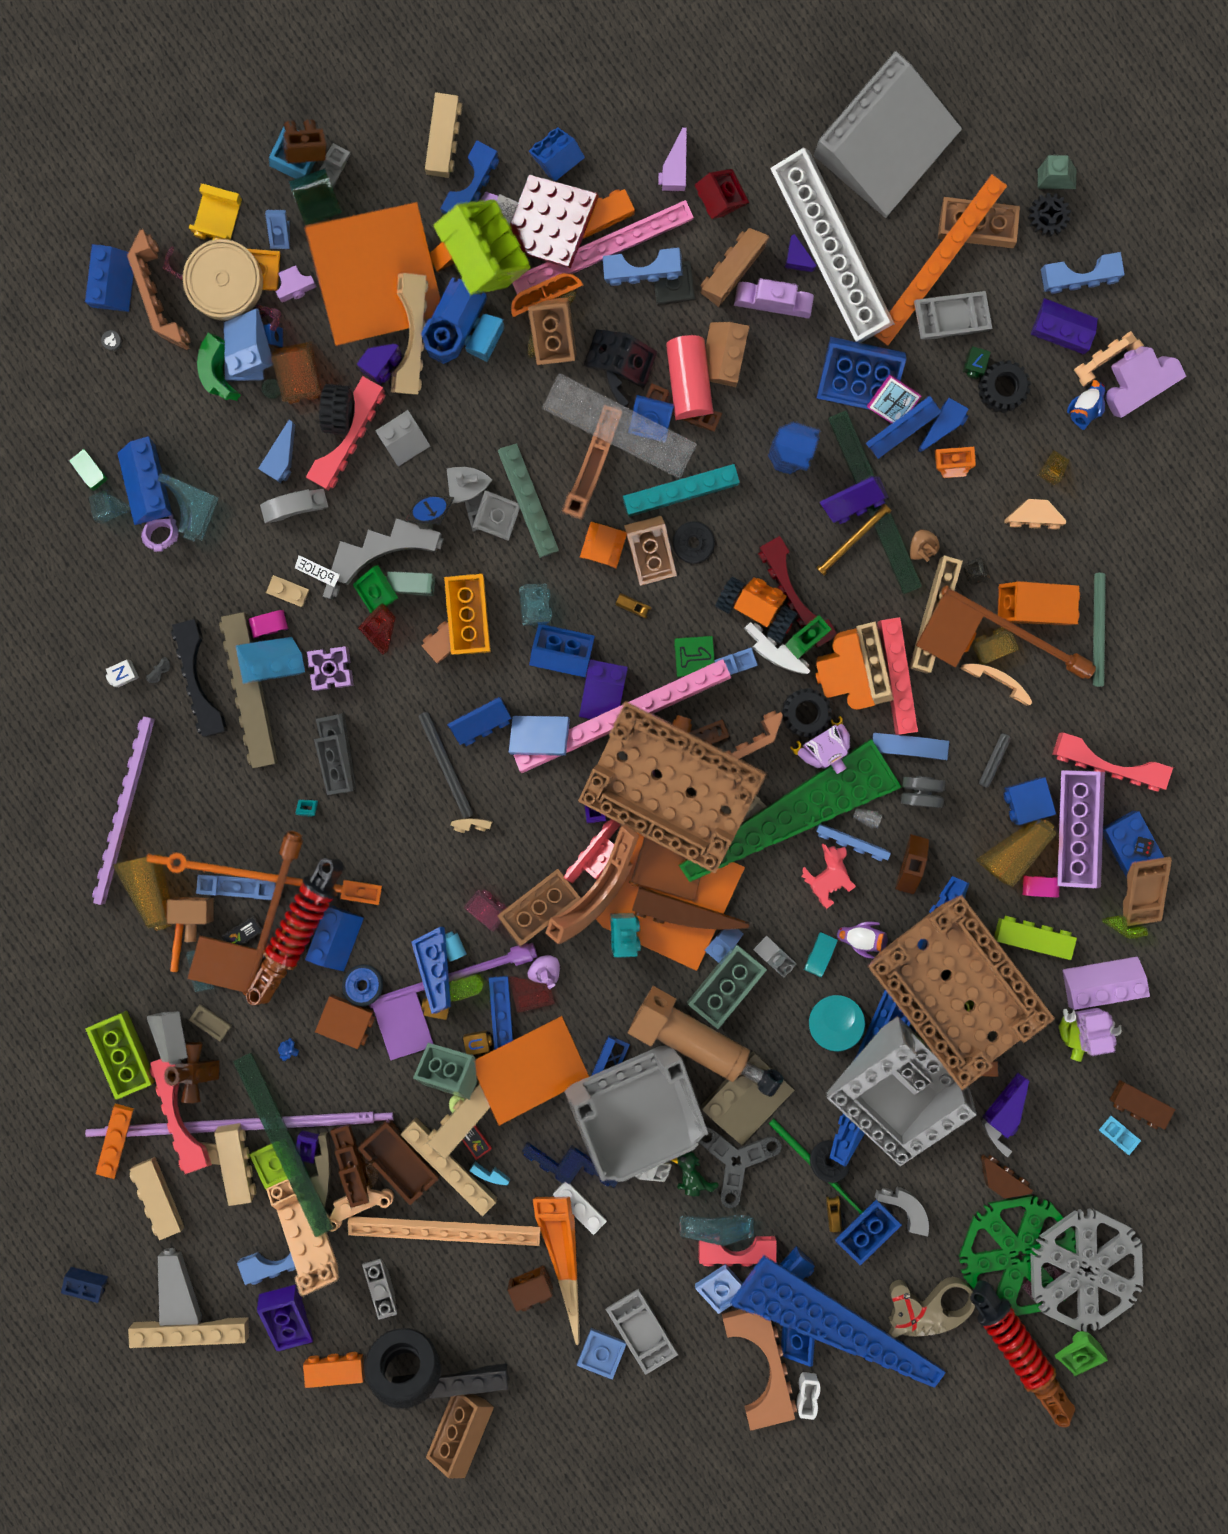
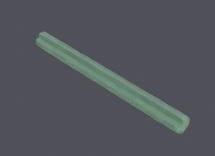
M1105 573L1094 574L1093 665L1096 666L1093 674V686L1095 687L1104 686Z

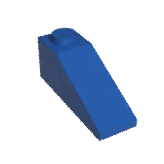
M948 398L941 408L942 413L934 420L918 451L921 453L955 430L959 425L963 426L968 418V415H966L968 408Z

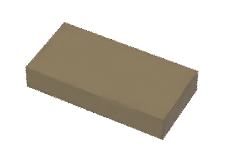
M201 1004L189 1019L190 1022L220 1042L232 1026Z

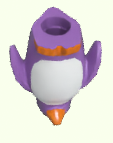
M866 921L853 927H841L837 932V937L841 942L849 944L859 955L874 959V957L868 954L867 951L880 952L888 943L885 932L871 927L880 925L878 922Z

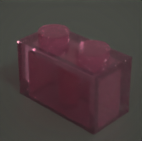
M478 889L463 908L494 932L501 923L497 915L507 907L500 901L496 903L492 900L493 895L486 889L482 891Z

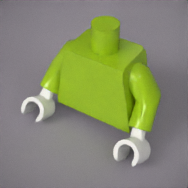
M1064 1009V1016L1059 1025L1061 1038L1066 1046L1073 1048L1070 1059L1082 1062L1085 1051L1081 1050L1079 1027H1077L1075 1010L1068 1014L1067 1009ZM1113 1022L1110 1034L1118 1036L1121 1034V1025L1118 1028H1114L1115 1022Z

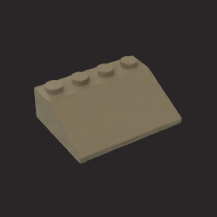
M754 1051L749 1054L747 1059L752 1065L762 1070L772 1069ZM741 1074L733 1082L726 1079L704 1101L701 1109L716 1124L743 1145L795 1090L784 1080L774 1096H766L760 1092L756 1082Z

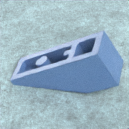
M288 420L258 468L279 483L283 480L286 481L291 474L289 470L292 462L295 424L291 420Z

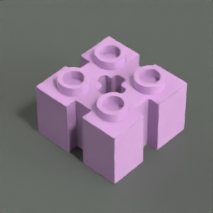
M348 647L330 648V654H326L325 650L307 652L309 667L315 670V674L310 675L312 690L331 689L330 684H335L337 688L354 686L352 670H347L346 667L347 663H351ZM329 664L335 667L333 673L327 671Z
M1099 1008L1076 1011L1081 1050L1090 1055L1115 1052L1116 1039L1114 1034H1110V1028L1113 1026L1111 1015H1108L1107 1012Z

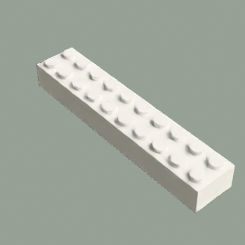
M802 148L770 168L855 341L861 343L895 324L810 151Z

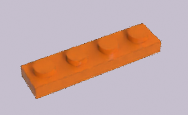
M115 1103L97 1166V1175L115 1179L134 1108Z

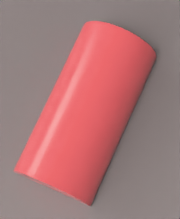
M686 335L671 339L667 342L666 348L675 420L714 414L704 338L696 335Z

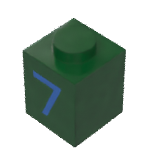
M972 346L968 352L963 372L967 373L966 376L973 379L982 377L991 352Z

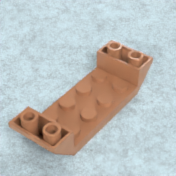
M140 230L127 256L152 328L161 338L188 350L190 349L188 343L191 342L188 332L184 331V328L180 327L176 322L169 324L167 319L161 314L164 309L161 301L157 300L155 296L157 288L148 276L151 275L148 264L145 263L158 258L157 252H159V247L151 235H148L144 230Z
M772 711L763 716L764 720L760 722L767 735L762 733L752 738L754 742L750 744L744 742L736 746V751L731 753L728 750L725 753L740 759L774 742L783 716L782 713Z

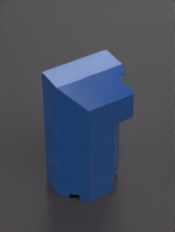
M454 277L451 278L432 318L428 319L421 332L429 357L442 364L459 356L475 321L488 299L485 293H482V295H470L462 279H458L456 282Z
M794 422L781 427L772 441L768 454L775 470L789 475L800 469L807 471L810 465L808 462L813 457L820 430Z

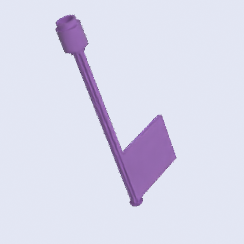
M528 942L524 943L521 947L517 945L510 948L511 952H508V955L448 973L449 982L509 962L511 964L515 963L518 966L534 961V958L538 957L533 943L529 944ZM423 982L380 995L374 1003L368 1005L374 1010L390 1060L425 1050L428 1043L434 1044L417 992L425 990Z

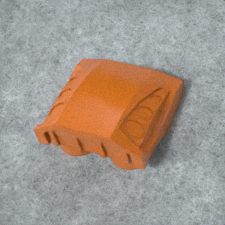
M590 522L580 558L590 559L593 562L596 561L617 569L627 536L626 532Z

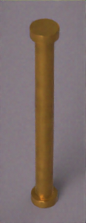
M886 504L881 505V508L821 566L818 565L816 568L825 576L827 574L826 571L886 513L889 514L891 512L890 508Z

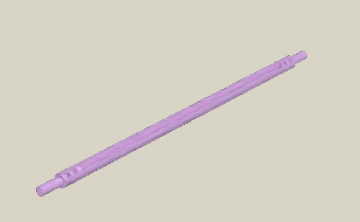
M357 1112L183 1123L190 1133L215 1132L218 1126L241 1123V1128L244 1130L374 1123V1121L393 1120V1112ZM167 1123L138 1124L129 1126L127 1137L167 1135L170 1133ZM108 1126L100 1129H86L85 1135L86 1137L106 1136Z

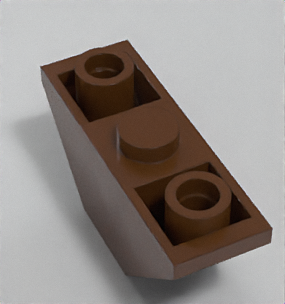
M910 834L896 883V890L910 894L915 893L923 877L928 859L929 839Z
M982 1154L981 1162L985 1184L1004 1199L1028 1195L1033 1192L1029 1187L1030 1183L1023 1177L1016 1178L1013 1175L1015 1172L1005 1165L1002 1168L998 1165L999 1161L992 1155L987 1157Z

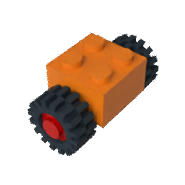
M732 576L722 590L715 607L727 614L734 608L766 627L772 623L767 636L778 643L783 641L798 614L786 606L780 610L787 596L780 589L772 588L764 580L756 579L755 577L746 585Z

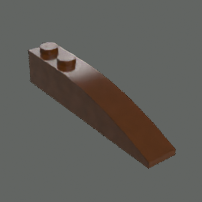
M639 887L632 911H635V915L646 918V915L653 917V921L664 924L666 921L687 927L726 930L749 928L750 925L748 921L643 887Z

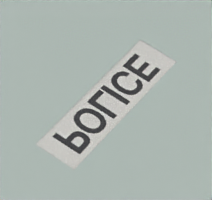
M298 555L295 569L335 587L339 574Z

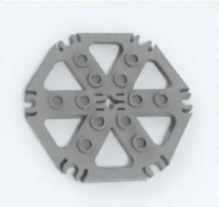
M1088 1208L1086 1216H1084V1212L1081 1209H1078V1211L1074 1210L1039 1235L1045 1241L1037 1239L1036 1241L1041 1244V1248H1032V1251L1037 1255L1032 1253L1030 1255L1032 1297L1037 1304L1043 1301L1038 1307L1041 1312L1079 1331L1082 1329L1084 1332H1087L1088 1324H1090L1092 1330L1096 1331V1329H1101L1133 1306L1134 1303L1129 1301V1299L1137 1301V1298L1133 1296V1292L1142 1291L1136 1285L1143 1287L1142 1243H1140V1239L1137 1237L1131 1240V1237L1136 1232L1130 1226L1095 1209L1091 1210ZM1100 1223H1105L1119 1231L1117 1236L1097 1249V1226ZM1071 1226H1075L1076 1253L1055 1243L1056 1237ZM1133 1254L1134 1276L1131 1279H1127L1108 1268L1126 1255ZM1048 1262L1066 1271L1047 1286L1042 1287L1041 1267L1044 1263ZM1081 1267L1089 1268L1093 1273L1085 1272ZM1098 1287L1119 1296L1121 1299L1120 1304L1105 1315L1099 1314ZM1077 1291L1078 1317L1073 1319L1058 1312V1304Z

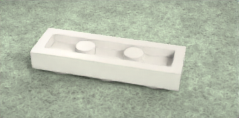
M567 1180L553 1193L555 1197H570L572 1214L593 1235L607 1222Z

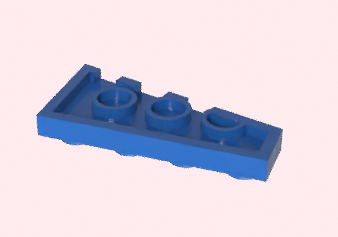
M439 927L411 941L432 1014H437L451 1007L445 927Z

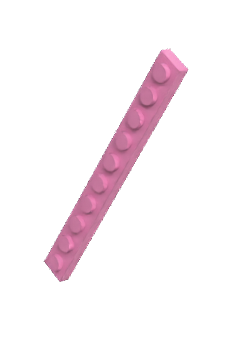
M686 200L580 247L571 269L546 262L524 273L512 283L518 294L558 274H573L602 261L603 256L616 255L692 221L694 217Z

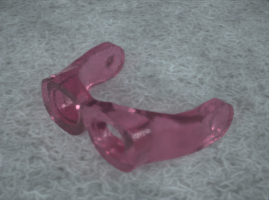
M171 246L166 254L163 269L183 281V275L176 273L170 266L169 259L174 251V247Z
M257 305L254 309L259 310L261 317L269 315L274 319L270 324V330L275 331L279 326L282 316L281 312L274 308Z

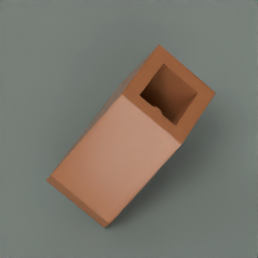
M444 621L437 627L438 632L434 635L431 633L423 639L424 644L422 647L437 664L451 653L447 621Z

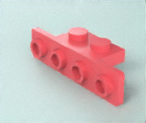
M610 819L603 825L602 830L597 836L592 838L587 849L579 854L578 860L574 865L567 869L564 876L567 881L573 884L584 869L596 880L599 878L614 846V843L609 839L619 828L620 824Z

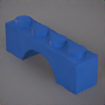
M476 140L468 155V162L474 169L473 181L462 191H449L440 208L442 214L446 215L457 204L479 201L482 186H487L490 180L489 173L491 169L495 170L499 163L496 150Z

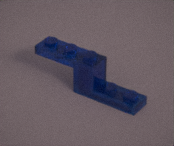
M528 1141L523 1147V1155L527 1159L540 1163L541 1169L554 1173L555 1178L561 1183L566 1182L570 1184L582 1166L585 1167L584 1170L591 1176L595 1174L599 1177L591 1158L573 1145L570 1146L559 1163ZM599 1180L605 1186H612L613 1188L618 1183L615 1180Z

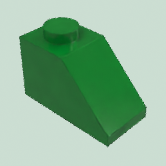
M818 615L796 633L785 646L799 659L832 629Z

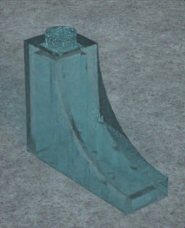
M160 474L157 481L163 483L172 491L180 507L181 520L178 532L183 533V538L194 542L195 539L202 541L219 497L168 475Z
M744 1215L718 1218L680 1217V1236L725 1246L754 1237L753 1217Z

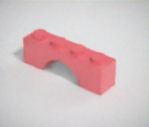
M699 1236V1264H703V1266H714V1264L733 1266V1264H741L748 1267L757 1264L763 1255L776 1262L775 1236H756L753 1243L742 1251H731L725 1248L718 1236Z

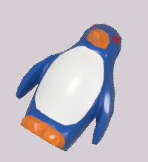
M1093 380L1090 389L1074 398L1067 409V413H1071L1072 421L1082 430H1085L1092 420L1101 417L1105 411V386L1097 380Z

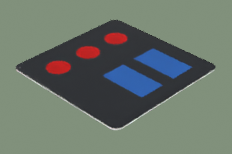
M1138 837L1134 853L1150 857L1154 840Z

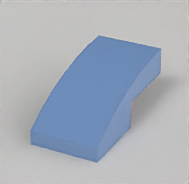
M752 647L714 660L717 662L723 659L730 675L758 666Z

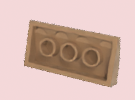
M943 198L938 239L943 240L972 200ZM994 203L966 243L1014 248L1017 243L1020 206Z
M557 869L502 911L497 917L518 946L521 947L544 929L552 917L563 913L581 898L559 869Z

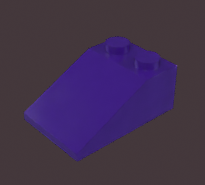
M595 660L589 661L579 717L593 719L620 706L628 667Z
M1019 1073L1015 1075L982 1116L1007 1139L1018 1130L1029 1081Z
M296 1285L259 1294L257 1312L276 1351L313 1342L304 1304Z

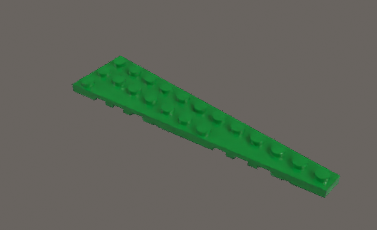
M869 739L841 758L846 766V769L836 774L831 765L741 823L718 869L817 826L839 814L846 813L857 806L864 805L875 798L902 788L873 740ZM688 859L678 865L689 882L711 873V871Z

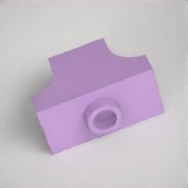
M296 265L278 273L281 278V287L276 293L282 303L291 298H302L305 292L317 287L312 276L301 275Z

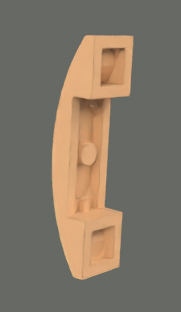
M964 664L961 666L960 669L976 678L985 673L1013 689L1010 697L1026 706L1031 705L1032 701L1027 692L1007 674L980 664Z

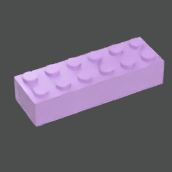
M1061 770L1057 886L1101 887L1105 772Z

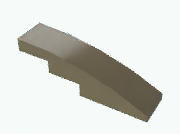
M328 1132L320 1133L318 1136L321 1153H317L314 1157L318 1173H314L311 1177L319 1215H322L325 1211L330 1190L331 1149Z

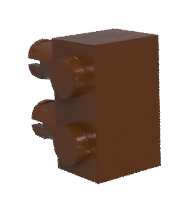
M310 119L311 125L309 120H305L303 122L305 130L297 131L295 121H291V126L289 121L284 123L283 148L287 163L326 161L323 129H316V122Z

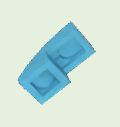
M1112 1116L1099 1129L1101 1133L1128 1155L1141 1142L1139 1138Z
M476 1161L470 1167L471 1173L488 1182L508 1185L510 1178L496 1167H494L491 1173Z

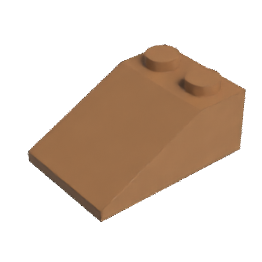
M662 516L624 525L640 586L677 576Z

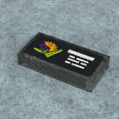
M255 915L221 935L225 942L243 945L262 933L263 928Z

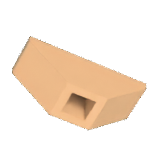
M1028 499L1005 519V523L1010 524V527H1021L1022 524H1028L1029 528H1041V525H1047L1048 529H1060V526L1066 524V520L1048 500Z

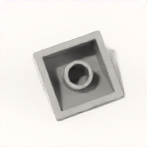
M408 410L375 430L398 467L430 447Z

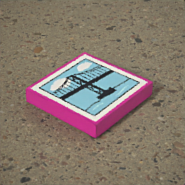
M889 374L867 407L890 423H894L913 409L922 396Z

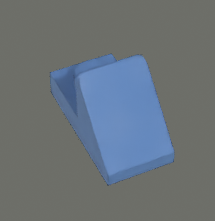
M266 210L265 215L270 249H290V221H287L286 210Z
M722 929L705 951L719 963L730 950L734 949L743 933L739 929Z

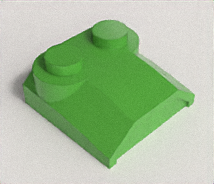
M1084 1331L1077 1332L1072 1337L1073 1343L1055 1354V1358L1064 1364L1074 1376L1108 1361L1100 1343L1090 1333Z

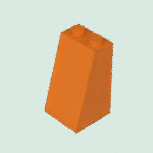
M1032 582L999 584L998 616L1011 623L1078 624L1080 616L1078 611L1080 600L1079 586Z

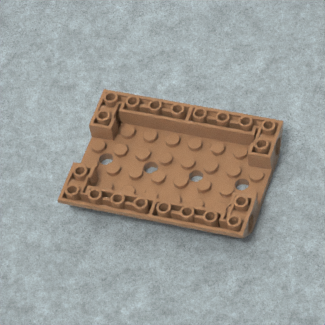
M625 701L609 734V741L598 764L593 768L578 802L622 825L629 826L635 832L716 873L766 773ZM620 751H623L628 755L627 760H621L619 758L618 754ZM653 770H660L662 778L654 777ZM687 788H694L697 795L690 796L687 793ZM724 805L729 806L731 813L724 814L721 807Z
M962 895L940 905L881 950L868 965L869 969L961 1090L993 1067L991 1062L1018 1041L1025 1043L1055 1019ZM926 939L927 947L923 950L919 949V940ZM942 971H950L951 976L948 980L941 978ZM968 1000H972L974 1003V1007L970 1011L964 1008V1004ZM991 1031L997 1033V1038L994 1041H989L987 1038L988 1033Z

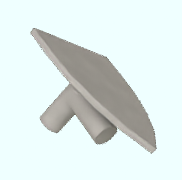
M447 468L450 504L464 502L478 496L489 486L492 479L484 472L474 468Z

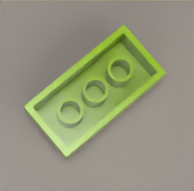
M124 1011L86 1028L115 1100L156 1082L155 1078L153 1079L150 1074V1063L128 1011Z

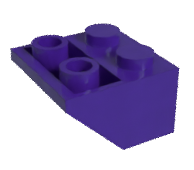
M396 344L368 348L357 363V366L363 374L381 385L382 382L386 383L390 378V371L393 366L397 367L400 364L402 353Z

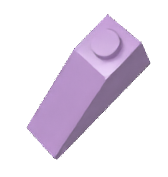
M682 128L663 165L662 173H659L658 185H662V191H685L687 128Z

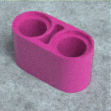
M283 610L248 619L253 638H259L260 635L277 633L278 630L288 629Z
M1024 876L1023 895L1059 897L1060 886H1057L1058 878Z

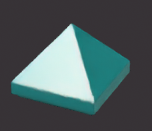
M298 800L296 815L304 817L315 816L318 801ZM302 806H312V810H304Z

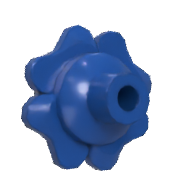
M292 1038L281 1042L278 1047L282 1061L290 1059L291 1056L298 1055L299 1050L294 1048L295 1042Z

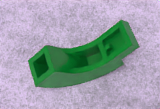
M208 332L200 346L197 358L200 381L209 393L218 395L227 401L229 399L237 401L241 394L227 383L223 375L225 340L218 335Z

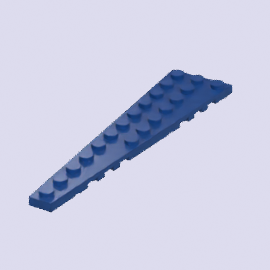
M765 1255L762 1256L730 1301L734 1307L760 1315L766 1320H772L783 1327L797 1330L798 1333L808 1335L813 1339L855 1356H861L865 1360L878 1363L884 1368L898 1371L899 1374L909 1376L935 1388L946 1373L940 1366Z

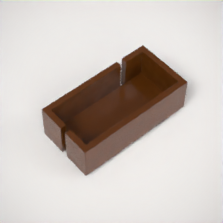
M387 1119L359 1145L358 1150L369 1161L374 1155L377 1157L372 1165L404 1200L411 1205L423 1194L424 1190L429 1189L439 1179L440 1174L401 1136L402 1132L391 1120Z

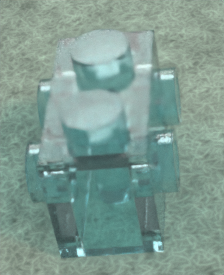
M524 584L521 586L519 593L523 626L545 625L549 623L552 618V610L549 608L550 591L547 589V584Z

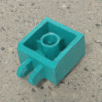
M634 913L610 914L613 956H637V951H641L640 939L636 932H640L638 917H635Z

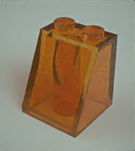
M312 341L273 350L271 358L283 402L288 401L289 404L299 402L302 398H307V400L318 398V395H321L322 389Z

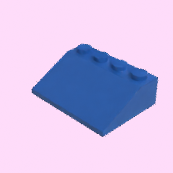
M830 337L817 398L869 409L867 407L868 403L889 374L901 381L906 362L905 352Z

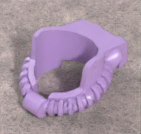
M173 514L167 516L169 519H156L146 522L141 534L145 546L154 549V552H162L164 548L166 549L168 546L173 545V542H177L179 532L175 525L176 520L173 519ZM163 526L171 530L169 537L162 544L151 542V534L158 527Z

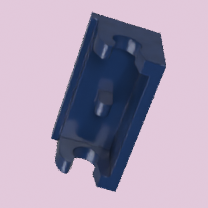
M71 1267L64 1276L61 1294L99 1303L100 1298L104 1294L105 1289L103 1288L108 1276Z

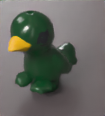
M693 1151L671 1160L682 1170V1183H679L677 1188L685 1190V1195L700 1196V1190L712 1192L718 1188V1182H707L701 1173L695 1169V1166H700L698 1163L700 1160Z

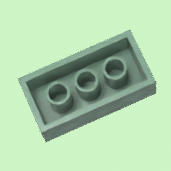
M736 944L734 949L724 956L687 1003L714 1027L719 1029L767 969Z

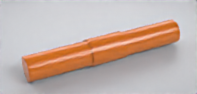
M176 924L171 972H178L184 924Z

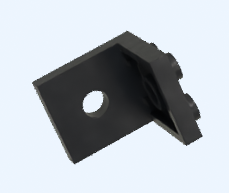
M596 329L584 366L590 369L615 372L633 384L645 388L657 351L628 333ZM636 357H637L638 362H637V365L635 366L634 361H635V359H636Z

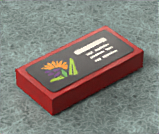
M476 1125L462 1139L476 1160L492 1149Z

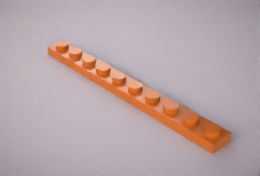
M994 175L989 177L889 313L895 324L874 335L877 339L887 346L891 343L914 312V301L923 299L1005 190L1006 184Z

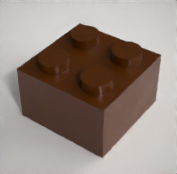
M545 1265L510 1279L507 1291L516 1312L519 1310L526 1311L532 1308L533 1304L538 1302L543 1304L549 1301L553 1294V1284Z

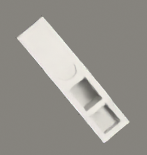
M750 622L744 628L757 641L752 648L765 659L795 673L808 674L810 672L808 669L809 664L803 658L797 659L784 644L777 649L775 647L777 643L769 637L766 638L762 634L763 629L757 623L752 624Z

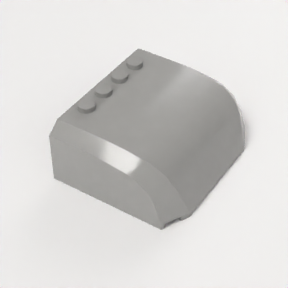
M667 1045L656 1047L578 1081L564 1091L587 1151L601 1181H625L694 1150L699 1145L698 1142L704 1135H708L682 1059L673 1048Z

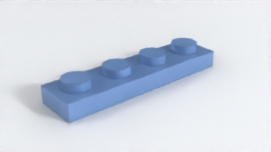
M823 824L816 826L815 830L821 838L827 840L833 838L837 844L847 847V844L853 846V850L861 854L868 852L872 854V858L879 861L883 859L888 860L891 853L886 849Z

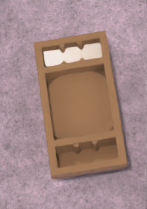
M1170 857L1133 862L1127 873V895L1123 900L1125 926L1162 921L1172 861Z

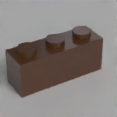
M1119 1080L1109 1099L1114 1103L1113 1107L1122 1112L1125 1109L1130 1111V1116L1139 1121L1141 1118L1147 1120V1125L1156 1130L1158 1127L1165 1130L1176 1110Z

